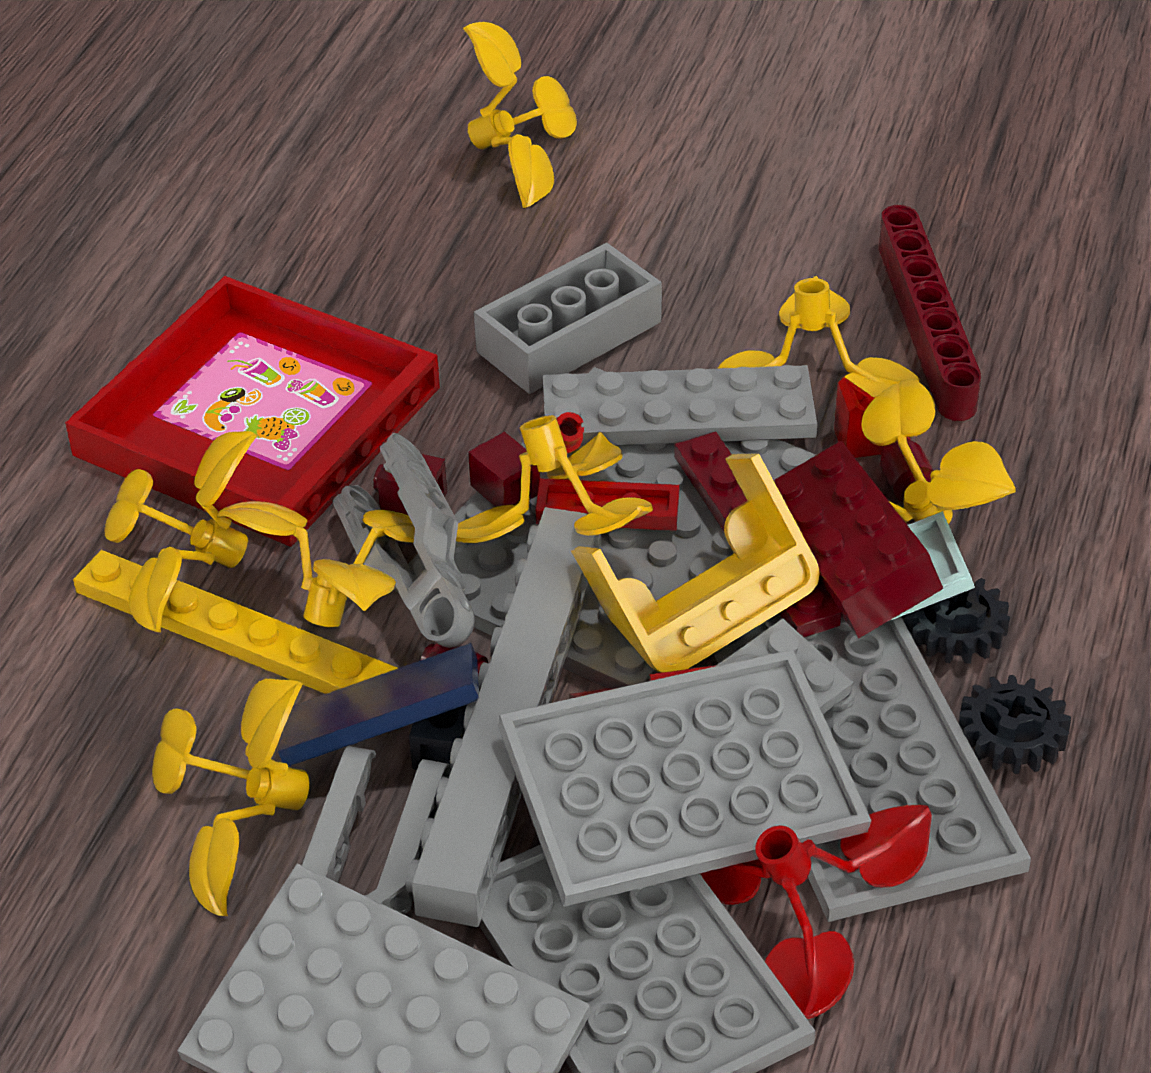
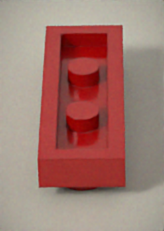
M540 478L535 510L536 524H539L545 507L589 514L570 480ZM580 480L591 501L600 507L619 498H640L652 504L653 511L633 519L620 528L677 531L680 485Z

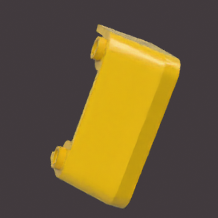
M759 453L732 454L726 458L730 469L748 500L733 509L725 521V537L734 554L655 601L648 587L637 579H617L600 548L578 546L571 550L607 617L647 664L658 672L689 669L809 595L818 584L820 575L818 563Z

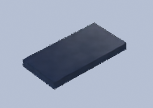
M472 643L293 705L279 739L278 753L282 762L287 763L289 767L478 701V660Z

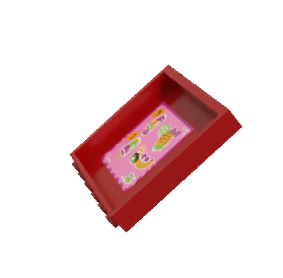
M224 276L65 422L72 456L124 478L134 470H144L152 476L153 490L205 511L196 501V495L200 489L194 484L196 472L205 452L211 443L224 433L251 431L257 434L258 437L250 445L223 492L212 505L219 512L228 506L241 502L261 501L278 504L305 517L307 524L303 528L307 531L333 503V499L342 493V489L345 486H349L381 452L380 446L387 442L388 437L392 433H398L440 388L438 355ZM226 517L234 524L289 547H292L298 541L293 535L280 536L262 533Z

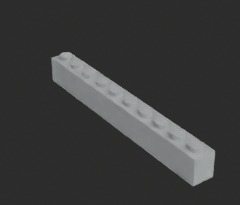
M545 507L539 525H532L527 540V559L520 558L516 568L515 593L508 592L504 601L503 627H495L490 645L492 658L490 663H482L478 675L479 699L467 704L464 716V729L466 731L463 739L456 738L454 740L450 756V767L452 769L449 778L442 777L438 785L436 794L437 813L435 818H427L423 827L421 837L423 852L420 860L413 859L408 869L406 891L413 893L415 916L479 927L522 795L498 727L499 715L552 703L590 586L571 550L578 546L601 549V534L587 536L578 534L575 531V521L588 515L587 513Z

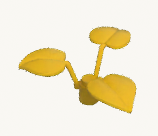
M489 22L472 23L463 29L473 43L479 64L489 81L503 88L488 106L480 109L482 116L469 122L467 128L471 142L478 149L508 145L510 162L522 206L527 208L550 193L554 185V172L551 162L541 146L532 145L531 139L528 136L517 134L510 137L511 132L514 130V125L541 115L546 132L554 138L562 139L570 136L575 131L577 125L576 114L570 106V100L564 88L550 76L540 77L534 82L532 92L538 109L514 118L505 110L495 109L517 83V77L514 72L521 68V57L514 40L503 28Z
M817 276L797 282L794 286V293L780 308L779 319L784 325L788 326L782 351L778 357L774 358L771 354L763 351L748 350L730 356L717 368L782 366L787 362L797 328L807 331H818L824 327H830L843 366L849 372L845 378L872 397L876 398L884 390L893 384H899L903 380L919 382L918 376L912 371L888 359L870 357L861 360L858 365L850 361L838 328V324L849 317L850 305L843 297L829 289L828 282L819 279Z
M903 380L899 384H893L879 394L865 410L861 426L867 440L878 446H886L898 440V445L916 480L905 490L904 507L890 502L905 522L910 521L912 518L917 522L943 511L949 525L953 516L952 510L986 504L1016 492V487L1008 475L1000 455L989 444L978 441L964 443L947 452L941 460L940 470L932 471L930 474L931 482L926 481L907 443V437L925 433L931 427L935 416L934 400L921 383L915 380Z
M542 416L520 426L527 452L519 455L522 464L519 503L517 505L494 507L458 523L456 541L463 543L489 541L507 534L525 522L522 514L529 510L531 465H537L539 472H547L548 479H570L585 509L589 513L575 521L574 527L578 534L591 536L616 530L633 519L653 511L650 502L640 498H619L607 503L603 507L594 504L578 476L591 475L617 463L623 458L621 449L612 444L603 433L598 432L587 444L567 457V450L556 416Z
M251 431L227 432L218 436L208 447L196 472L194 484L200 489L196 495V501L213 519L209 521L202 519L195 527L144 505L153 486L152 476L148 472L137 469L128 474L118 491L116 503L112 506L106 520L104 529L106 539L113 543L123 541L134 528L140 512L191 535L190 544L195 546L196 550H178L174 547H167L159 552L158 558H150L145 562L135 579L129 597L130 612L141 626L161 633L162 614L178 577L182 559L203 561L209 565L215 561L228 568H233L243 558L248 545L247 535L229 527L232 522L226 517L217 519L218 511L212 504L215 503L223 492L244 454L258 437L257 434Z
M250 501L228 506L220 510L217 519L229 517L262 533L280 536L293 535L299 540L303 569L301 588L309 591L303 617L313 624L324 627H338L341 625L347 597L363 611H366L377 599L394 590L396 581L393 577L378 569L363 565L376 539L388 535L401 542L413 543L415 527L408 515L388 510L365 512L362 521L373 528L369 532L354 563L348 565L330 559L316 560L313 564V570L318 576L312 577L308 533L303 528L307 524V519L299 513L274 503Z
M269 678L259 681L252 688L245 704L241 721V736L248 743L245 755L248 757L249 764L253 767L251 770L190 754L196 737V724L188 711L178 708L172 709L163 719L160 731L161 741L156 747L152 766L153 783L159 792L165 794L174 793L183 781L186 764L247 779L246 793L259 804L217 814L214 818L213 827L203 826L195 839L189 863L190 884L199 903L215 915L228 917L227 895L233 878L239 849V833L233 821L261 814L273 816L275 807L299 810L306 802L309 792L307 772L302 769L288 767L287 763L276 762L271 759L294 702L304 684L303 682Z

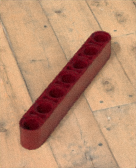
M906 205L888 206L881 214L879 252L939 413L947 419L953 421L968 420L977 412L981 384L980 369L918 213L915 209Z

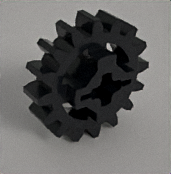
M980 578L974 583L975 588L903 615L902 618L909 633L912 634L916 646L927 645L926 656L932 657L937 652L944 654L945 663H951L954 656H961L962 660L969 664L974 653H977L984 659L989 658L991 647L1000 649L1003 645L1004 636L1008 634L1010 616H1008L1009 603L1007 601H999L1001 591L998 588L985 590L986 580Z
M1009 675L1007 683L1000 684L993 676L988 680L987 689L975 684L972 686L971 697H963L958 724L970 746H976L975 755L978 761L990 757L993 759L992 769L998 770L1003 763L1010 764L1014 774H1019L1021 765L1028 764L1034 772L1040 771L1042 759L1054 764L1057 761L1058 751H1065L1071 724V716L1064 714L1066 702L1064 700L1052 701L1054 689L1051 687L1041 691L1035 689L1036 679L1030 678L1025 685L1017 683L1015 675Z

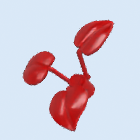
M903 805L869 814L871 824L868 832L841 838V850L849 861L816 847L811 839L801 843L791 828L779 825L765 830L759 836L755 846L756 855L759 859L700 873L719 901L726 905H735L751 900L760 888L761 878H772L775 883L783 886L801 926L803 938L792 937L779 942L770 951L765 959V963L806 1019L819 1016L833 1007L846 992L854 973V956L849 943L842 934L836 931H827L814 936L812 926L797 892L796 886L802 884L809 875L811 857L813 856L847 873H852L859 869L863 880L874 887H894L902 884L917 874L927 856L932 814L927 805Z

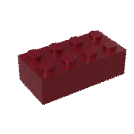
M842 441L773 480L818 563L819 581L840 609L841 615L858 639L944 589L927 549Z

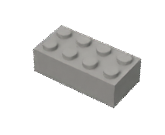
M605 243L474 311L476 352L528 394H531L543 387V375L569 373L661 323L662 282L613 246Z

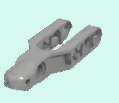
M392 433L388 437L387 442L380 446V451L386 461L383 466L387 472L393 475L400 488L397 494L415 527L413 544L425 568L413 575L396 540L388 535L376 539L363 565L378 569L395 579L394 589L398 590L404 604L411 611L420 632L427 639L442 647H459L471 635L475 617L474 611L464 594L467 589L466 583L453 560L458 521L420 451L402 435ZM359 485L345 486L342 489V493L333 499V505L358 555L369 532L373 528L362 521L365 512L381 509L366 490Z
M352 746L345 748L302 866L337 883L351 847L349 835L357 812H363L366 805L364 792L370 776L371 762L376 756L374 750ZM422 759L377 889L364 895L401 914H406L410 911L414 901L413 893L406 891L408 869L413 859L420 860L423 852L421 848L423 827L427 818H435L438 810L436 808L438 785L442 777L449 778L451 773L450 764Z

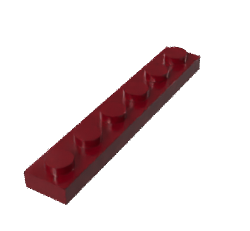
M715 431L676 443L674 445V457L724 531L725 521L729 513L748 500L726 461V458L732 454ZM818 581L817 586L809 595L779 613L781 618L804 638L838 627L841 624V611L820 581Z

